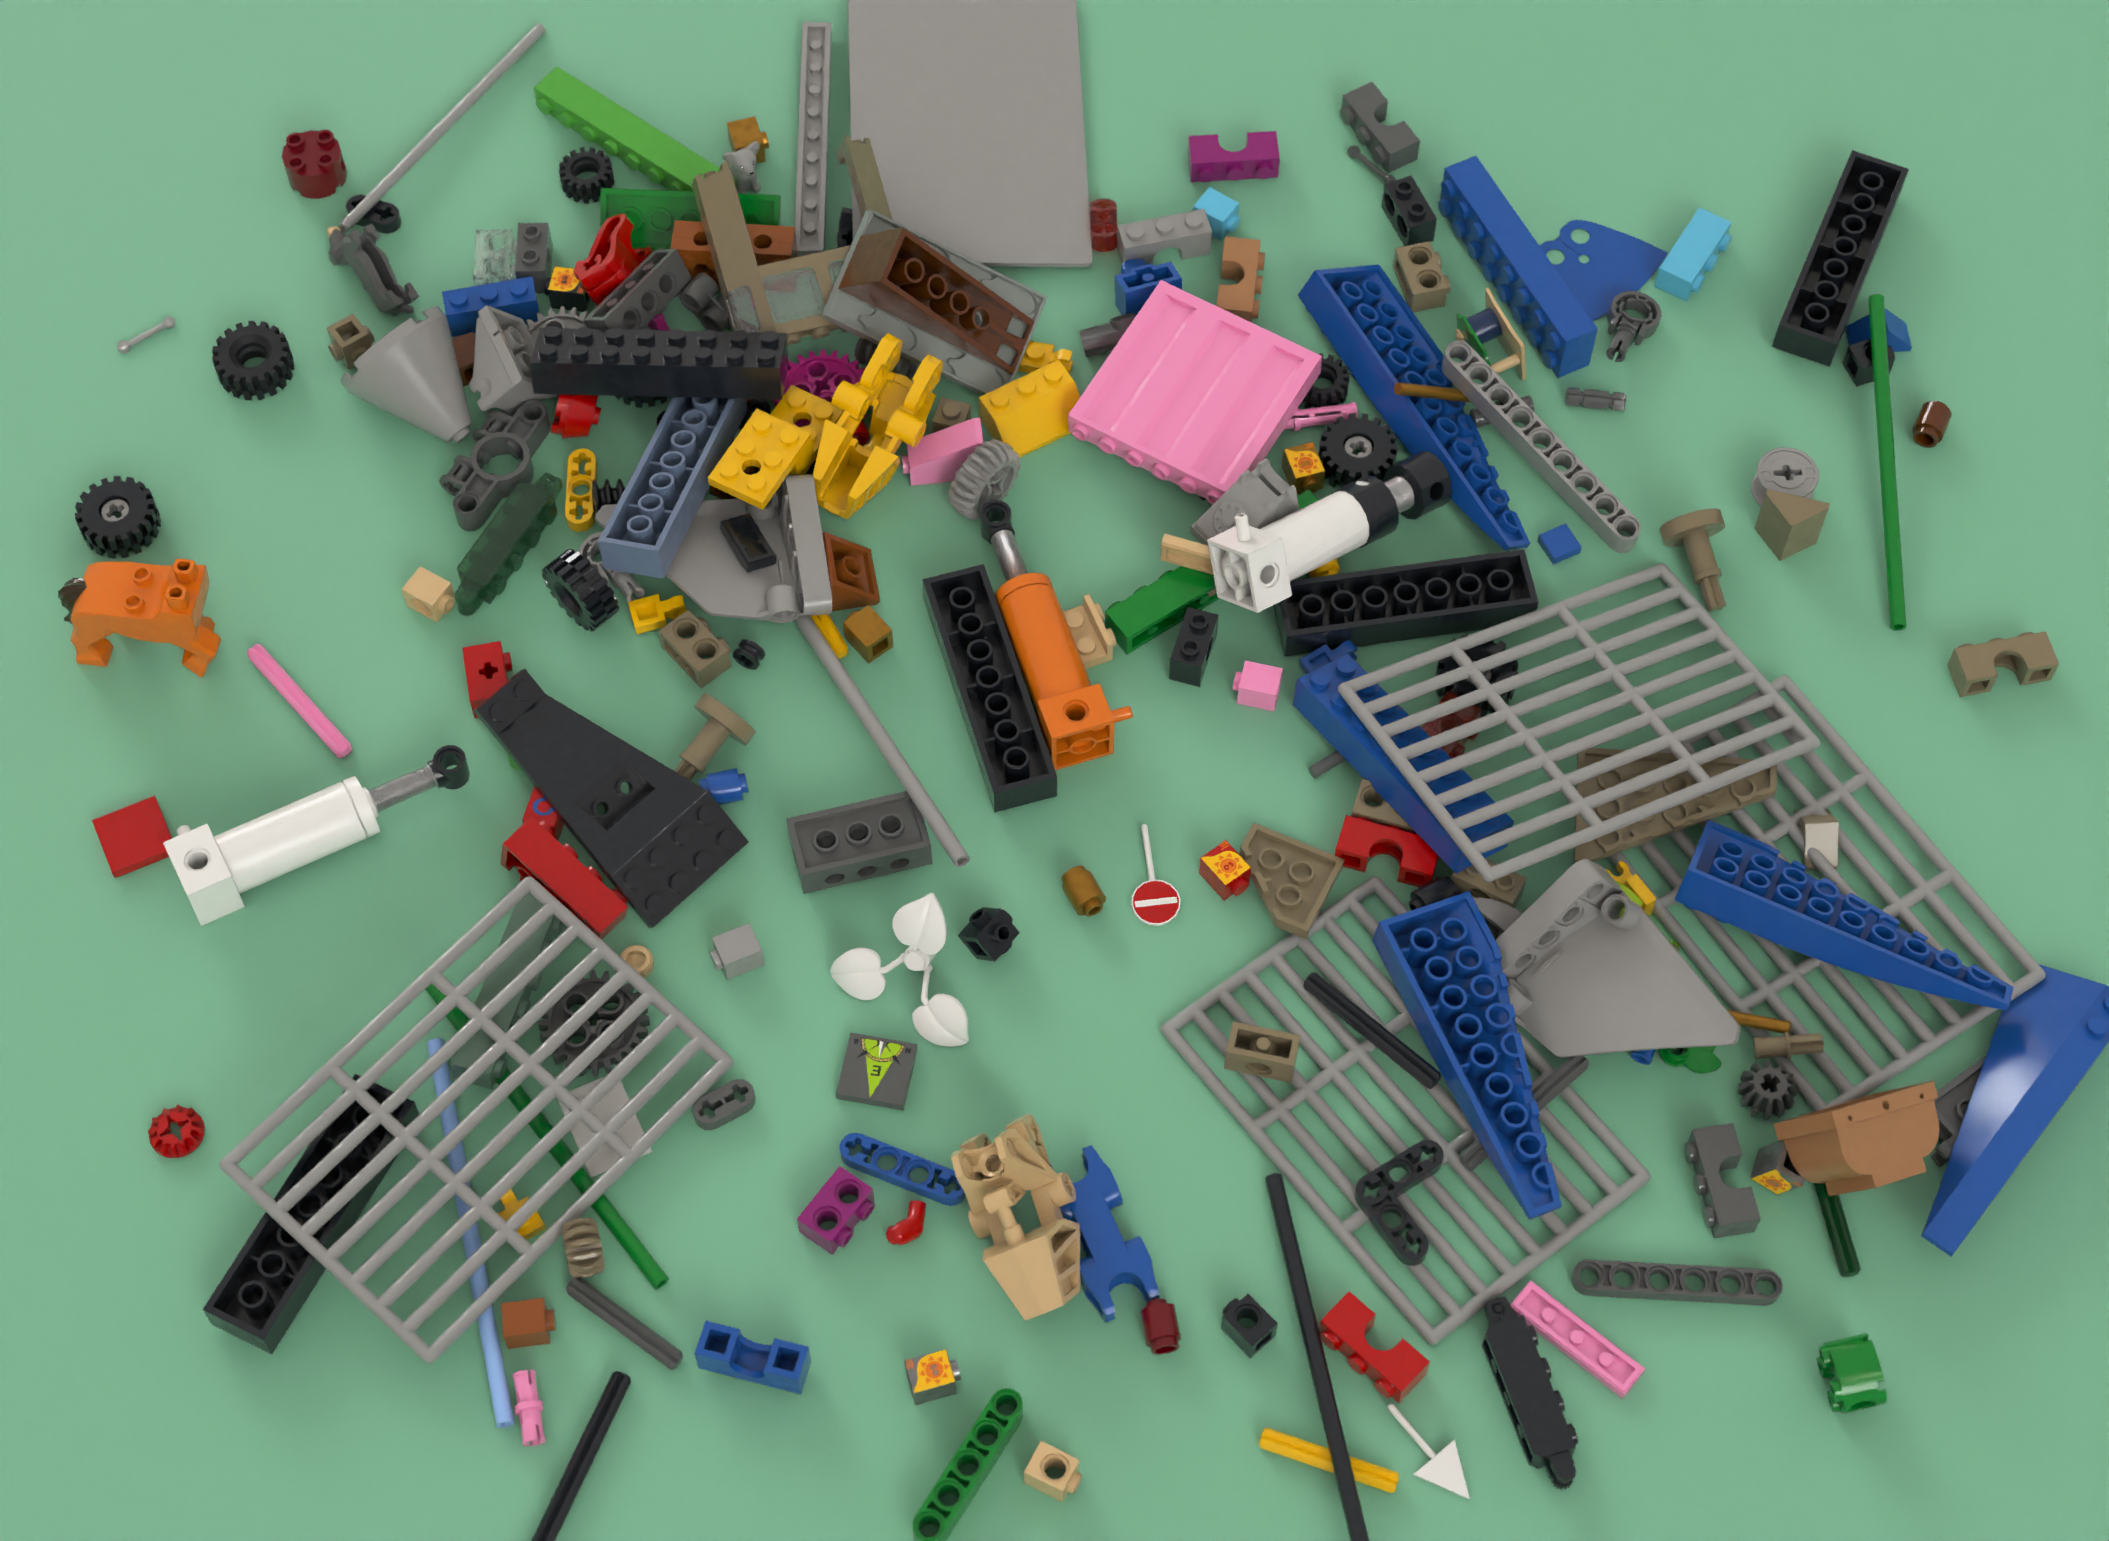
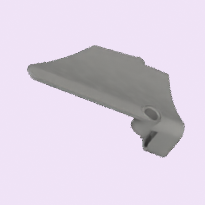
M812 474L787 475L764 510L741 499L702 501L665 576L684 591L707 614L711 616L765 620L774 623H789L796 620L798 616L830 615L832 613V593ZM617 504L603 505L597 512L595 521L605 528ZM750 513L775 553L776 564L747 573L720 530L721 521Z

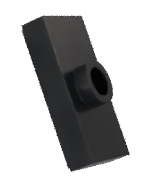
M750 513L721 521L720 530L747 573L776 564L775 553Z

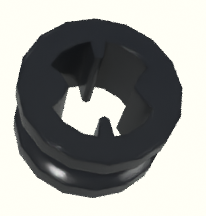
M741 640L738 644L739 648L733 652L734 659L745 668L757 669L760 665L759 661L765 657V651L751 640Z

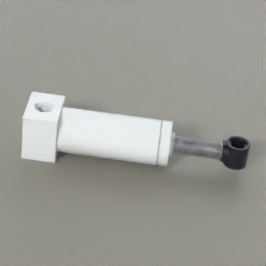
M447 745L438 749L433 756V760L428 761L426 766L397 779L395 778L374 789L372 788V790H367L366 787L362 788L356 776H352L214 837L208 824L193 830L188 825H182L177 829L178 836L163 842L198 921L203 926L244 908L240 893L380 833L376 820L379 817L378 812L434 787H445L447 789L461 788L468 782L470 771L464 751L455 745ZM456 765L453 769H446L449 766Z

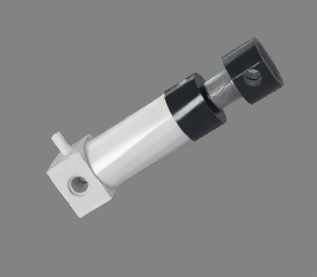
M1420 451L1388 467L1384 475L1385 483L1374 476H1364L1336 490L1331 495L1261 529L1249 526L1245 513L1237 514L1234 517L1235 527L1207 540L1217 597L1256 613L1291 597L1290 581L1396 530L1399 523V514L1407 519H1417L1448 503L1452 490L1450 476L1444 464L1436 455L1428 451Z

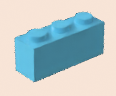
M1699 207L1659 267L1655 287L1686 302L1693 291L1698 293L1705 280L1704 274L1706 271L1710 273L1713 271L1719 258L1717 256L1720 251L1725 252L1731 242L1732 236L1729 235V230L1732 222Z

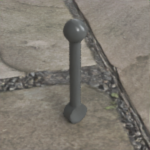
M1353 145L1348 148L1347 153L1349 157L1358 158L1383 178L1385 184L1396 180L1393 175H1387L1360 153L1358 146Z

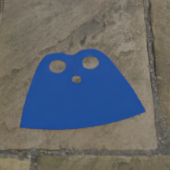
M1584 220L1568 222L1561 228L1557 239L1545 241L1540 245L1545 254L1553 249L1563 252L1565 260L1560 264H1553V266L1592 321L1608 313L1612 300L1618 294L1626 291H1638L1651 278L1668 254V252L1638 238ZM1583 229L1589 233L1590 238L1586 243H1576L1571 239L1572 231ZM1586 255L1589 257V262L1582 263L1579 261V257Z

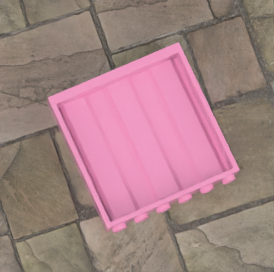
M1161 280L1068 414L1069 432L1078 440L1089 441L1097 445L1103 452L1115 454L1125 459L1134 467H1142L1152 472L1158 479L1173 482L1179 485L1185 492L1195 493L1207 499L1213 505L1238 480L1242 473L1247 470L1254 471L1257 463L1265 459L1320 375L1322 356Z

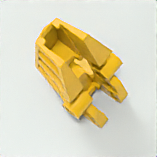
M889 333L880 341L862 374L861 380L854 385L843 380L837 387L831 404L844 412L837 424L825 419L815 462L813 478L818 505L828 512L847 520L890 482L901 464L900 458L895 455L901 442L912 447H916L926 430V419L936 397V394L932 393V391L941 379L943 361L930 354L925 356L912 380L904 375L893 373L892 370L900 361L902 340ZM871 405L874 408L869 434L873 437L868 444L861 446L858 444L859 441L852 436Z

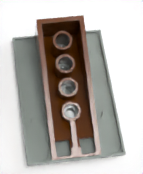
M867 210L821 317L877 345L889 333L902 340L901 357H905L920 365L925 356L930 354L943 361L941 377L950 382H956L982 396L1014 380L1047 296L874 210Z

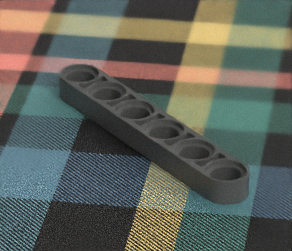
M1590 1259L1579 1262L1575 1266L1571 1277L1574 1289L1586 1296L1761 1306L1771 1305L1776 1302L1783 1287L1782 1280L1778 1274L1767 1269ZM1582 1270H1591L1597 1275L1598 1282L1591 1286L1585 1285L1579 1280L1578 1274ZM1618 1272H1626L1632 1277L1633 1284L1626 1288L1620 1287L1614 1281V1275ZM1653 1274H1662L1668 1280L1669 1285L1665 1289H1656L1650 1284L1649 1277ZM1688 1276L1699 1277L1703 1281L1704 1288L1697 1292L1691 1291L1685 1285V1278ZM1723 1278H1733L1739 1285V1291L1732 1294L1725 1292L1721 1288L1720 1281ZM1763 1279L1768 1280L1773 1284L1775 1292L1768 1296L1762 1295L1756 1289V1282Z

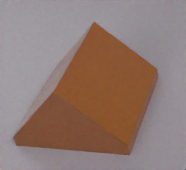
M823 532L832 593V611L877 605L880 602L871 549Z

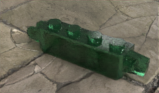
M545 472L534 485L529 482L517 484L457 567L461 584L456 593H454V597L457 603H459L458 611L460 614L466 617L474 615L473 613H476V610L479 609L483 602L491 604L496 595H500L504 591L509 577L514 571L516 572L520 569L527 552L538 544L542 531L547 525L552 524L556 518L557 508L555 501L563 487L560 478Z

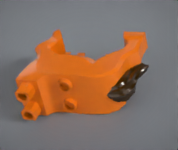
M179 558L175 559L172 565L120 561L96 562L87 566L83 578H72L67 581L63 588L58 591V598L61 600L62 606L69 611L68 615L64 617V621L73 624L70 641L76 650L77 664L107 667L114 646L105 637L117 633L142 641L171 643L185 649L181 664L199 677H203L207 666L216 657L221 638L213 632L215 623L210 617H204L202 614L210 585L206 565H198L193 560Z

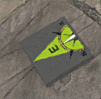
M851 1033L836 1098L904 1111L918 1050L917 1044Z

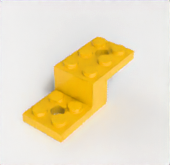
M791 385L771 414L759 409L754 411L708 476L709 485L764 510L787 475L806 474L817 458L825 419L837 424L844 411L822 398ZM800 419H807L811 422L808 426L803 427L795 425V422ZM750 466H756L760 469L758 473L752 475L744 473V470Z

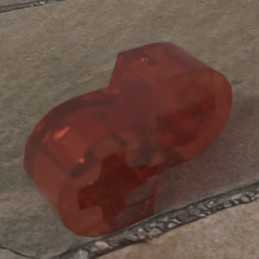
M1096 199L1090 204L1092 249L1095 251L1109 252L1117 248V204L1111 199Z

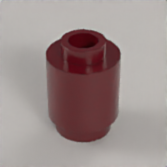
M1166 1299L1148 1301L1146 1307L1140 1311L1146 1345L1151 1348V1353L1155 1355L1168 1354L1178 1350V1341L1181 1340L1175 1305L1167 1303Z

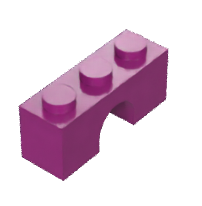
M1276 131L1247 133L1246 147L1237 152L1223 149L1219 144L1218 134L1188 136L1187 156L1191 182L1278 178L1280 156Z

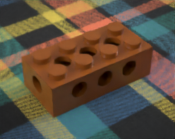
M675 220L670 249H677L692 280L698 273H705L717 283L719 290H721L702 222ZM746 224L758 266L798 257L794 226ZM797 277L763 284L765 291L795 293Z

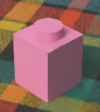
M1245 660L1243 671H1236L1232 690L1238 691L1237 704L1275 711L1281 687L1283 668Z

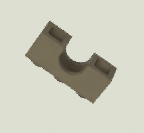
M2045 631L2040 633L2026 632L2008 639L1994 638L1986 643L1976 645L1971 643L1960 645L1954 648L1947 666L1959 697L1990 692L1998 676L1996 667H2005L2013 671L2022 686L2051 680L2059 662Z

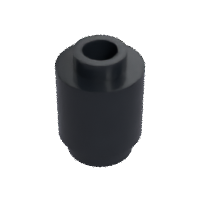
M1437 877L1410 893L1409 907L1412 911L1459 895L1460 892L1450 877Z

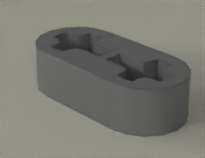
M736 1079L700 1097L693 1106L696 1124L704 1130H714L749 1112L755 1104L753 1086L746 1080ZM739 1091L740 1094H745L746 1100L740 1102L738 1099H734L733 1093ZM709 1107L711 1111L714 1110L715 1116L709 1118V1116L704 1115L703 1109Z

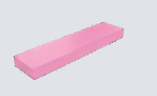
M1531 1280L1510 1304L1517 1316L1524 1315L1527 1325H1532L1538 1334L1622 1399L1644 1373L1645 1368Z

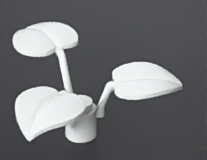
M929 893L918 900L905 904L895 913L892 921L895 936L901 943L909 945V947L893 962L881 967V959L878 953L869 948L861 947L846 951L832 964L830 973L833 980L849 995L860 1000L877 998L886 987V980L883 974L891 971L901 963H905L912 971H923L921 1001L924 1005L917 1007L912 1014L916 1030L923 1038L940 1046H961L969 1041L968 1017L959 1000L947 994H936L930 1000L928 999L930 972L933 969L930 962L945 945L947 938L945 917L934 893Z

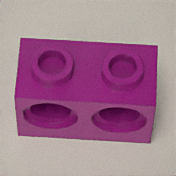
M839 1166L797 1218L799 1232L833 1255L839 1246L843 1248L848 1244L854 1234L853 1228L860 1219L865 1221L874 1210L873 1188ZM849 1194L858 1197L853 1203L841 1201L844 1196ZM826 1221H833L837 1224L831 1230L820 1228V1225Z

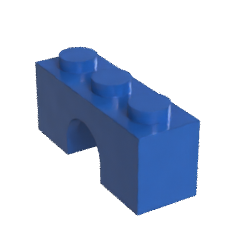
M532 276L442 291L445 314L452 337L465 335L470 332L476 333L478 312L486 305L524 320L526 325L528 324V319L535 323L538 321L537 313L540 312Z
M705 1321L695 1351L697 1365L700 1369L797 1394H802L812 1362L808 1346L774 1338L772 1345L759 1344L745 1338L741 1334L740 1329L710 1321Z

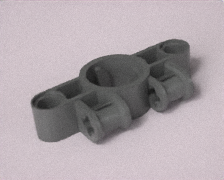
M533 399L524 402L513 417L496 410H490L486 415L487 420L472 434L476 444L472 449L471 457L457 455L453 460L454 465L448 474L442 475L439 479V483L444 490L455 496L453 507L457 522L463 530L475 531L480 529L502 498H509L520 494L532 482L534 468L531 458L550 432L547 408L540 400ZM509 454L516 459L520 458L523 460L522 463H518L515 471L507 475L496 476L493 473L487 474L482 470L484 465L490 462L491 458L498 455Z

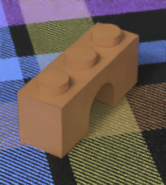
M1225 236L1221 279L1234 280L1238 283L1234 285L1219 284L1216 306L1252 323V318L1258 319L1260 300H1254L1255 294L1261 295L1263 276H1257L1258 270L1264 271L1265 253L1260 252L1261 240Z

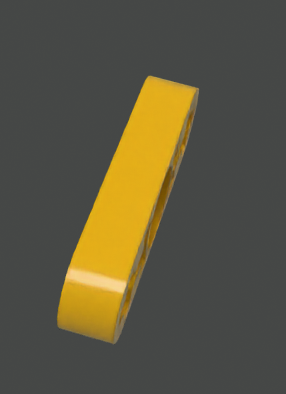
M585 448L573 451L568 457L565 517L568 527L576 532L589 530L595 522L592 482L593 480L597 481L598 466L595 454ZM582 461H587L584 468L585 474H580L579 470ZM579 485H586L590 488L584 495L573 493L574 488ZM578 506L583 508L584 515H582V519H576L578 516Z

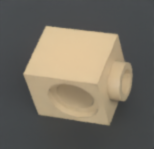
M421 566L401 589L407 607L435 622H438L444 614H448L452 610L456 600L451 582Z
M1040 1441L1024 1471V1483L1063 1502L1068 1492L1074 1494L1081 1482L1083 1474L1079 1473L1080 1460ZM1052 1467H1058L1065 1472L1059 1479H1051L1045 1473Z

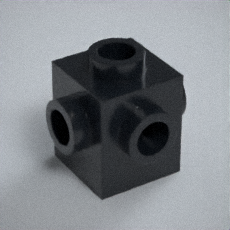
M982 907L970 916L969 923L959 933L958 937L976 959L996 961L1000 955L1006 953L1011 948L1012 941L1020 932L1012 924L1013 918L1005 910Z

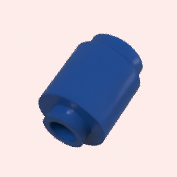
M737 768L706 774L707 778L699 779L700 787L707 790L719 805L744 800L743 793L749 792L745 773L738 774Z

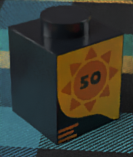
M554 266L551 278L547 277L545 295L549 296L551 308L560 309L564 306L565 310L571 311L575 307L578 312L587 311L590 297L582 288L581 282L575 277L573 273L574 268Z

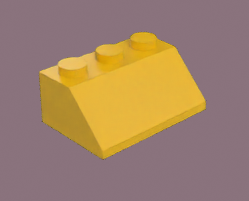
M1057 360L980 396L979 418L993 439L1007 443L1018 453L1019 457H1022L1070 434L1068 414L1079 400L1080 395L1074 380L1060 360Z

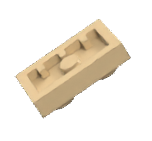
M1090 594L1084 595L1083 605L1063 611L1084 667L1088 669L1113 660V647L1116 646V639L1112 629H1106L1103 623L1104 615L1099 603L1094 604Z

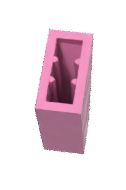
M973 418L921 438L916 447L907 444V455L902 456L903 474H909L911 486L952 482L956 477L955 472L959 471L962 466L961 463L967 460L968 454H972L976 447H981L983 444L980 418Z

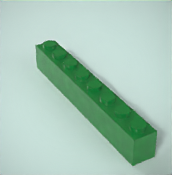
M1309 489L1300 495L1297 494L1299 510L1318 501ZM1183 566L1173 571L1168 570L1157 581L1148 586L1139 587L1132 596L1122 602L1116 601L1110 605L1107 611H1105L1106 629H1112L1116 643L1127 655L1182 622L1187 607L1202 610L1220 599L1217 597V593L1210 598L1207 594L1216 588L1214 575Z

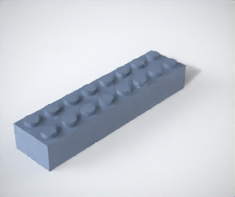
M672 398L598 540L604 569L664 579L710 487L708 476L730 447L748 411L747 399Z

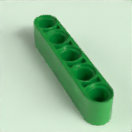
M1003 1388L996 1391L916 1514L913 1520L914 1541H946L1021 1424L1023 1419V1403L1018 1392L1010 1388ZM1010 1404L1016 1408V1411L1010 1415H1003L997 1409L1001 1405ZM984 1434H992L997 1438L996 1442L991 1445L981 1444L978 1439ZM965 1464H973L978 1468L976 1473L972 1475H964L959 1472V1468ZM946 1494H953L959 1498L958 1502L952 1506H945L939 1500ZM927 1524H933L939 1528L938 1533L932 1537L923 1536L920 1530Z

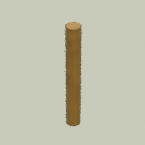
M1397 382L1394 386V393L1396 395L1470 402L1459 389L1400 382Z
M1728 1010L1740 1026L1782 1034L1784 1032L1790 1033L1791 1021Z

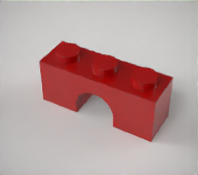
M1347 815L1335 850V856L1345 859L1343 867L1364 873L1371 858L1380 854L1390 855L1400 865L1397 882L1419 888L1432 881L1439 858L1437 853L1417 834L1403 831L1394 825L1384 826L1373 823L1364 817H1351Z
M1349 1291L1321 1319L1319 1326L1321 1340L1329 1349L1333 1351L1339 1350L1348 1358L1347 1363L1355 1372L1360 1375L1366 1374L1374 1381V1387L1382 1396L1387 1399L1392 1397L1399 1404L1427 1374L1430 1361L1405 1339H1402L1394 1348L1386 1351L1376 1350L1367 1343L1365 1335L1373 1327L1376 1314Z

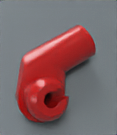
M918 1200L910 1201L907 1218L896 1223V1225L888 1227L886 1238L890 1244L904 1245L921 1236L926 1211L925 1202Z

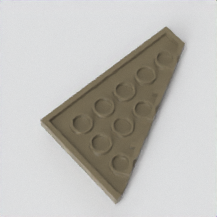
M1590 748L1577 754V770L1626 750ZM1656 752L1576 784V790L1585 798L1678 759L1672 753ZM1719 757L1700 766L1711 778L1755 759ZM1777 765L1574 848L1573 864L1582 859H1589L1594 862L1705 822L1708 819L1710 820L1774 797L1777 791ZM1685 771L1592 810L1603 822L1697 782L1688 771ZM1580 815L1575 816L1574 833L1589 827Z

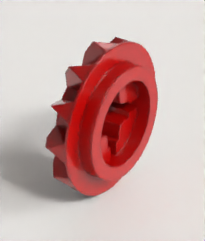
M177 1104L175 1108H163L162 1113L157 1118L152 1117V1125L147 1131L150 1144L158 1154L167 1158H180L189 1155L198 1148L203 1140L205 1127L201 1116L192 1107L185 1108ZM172 1122L177 1124L178 1127H182L180 1129L182 1140L180 1141L173 1134H169L171 1132L170 1123Z

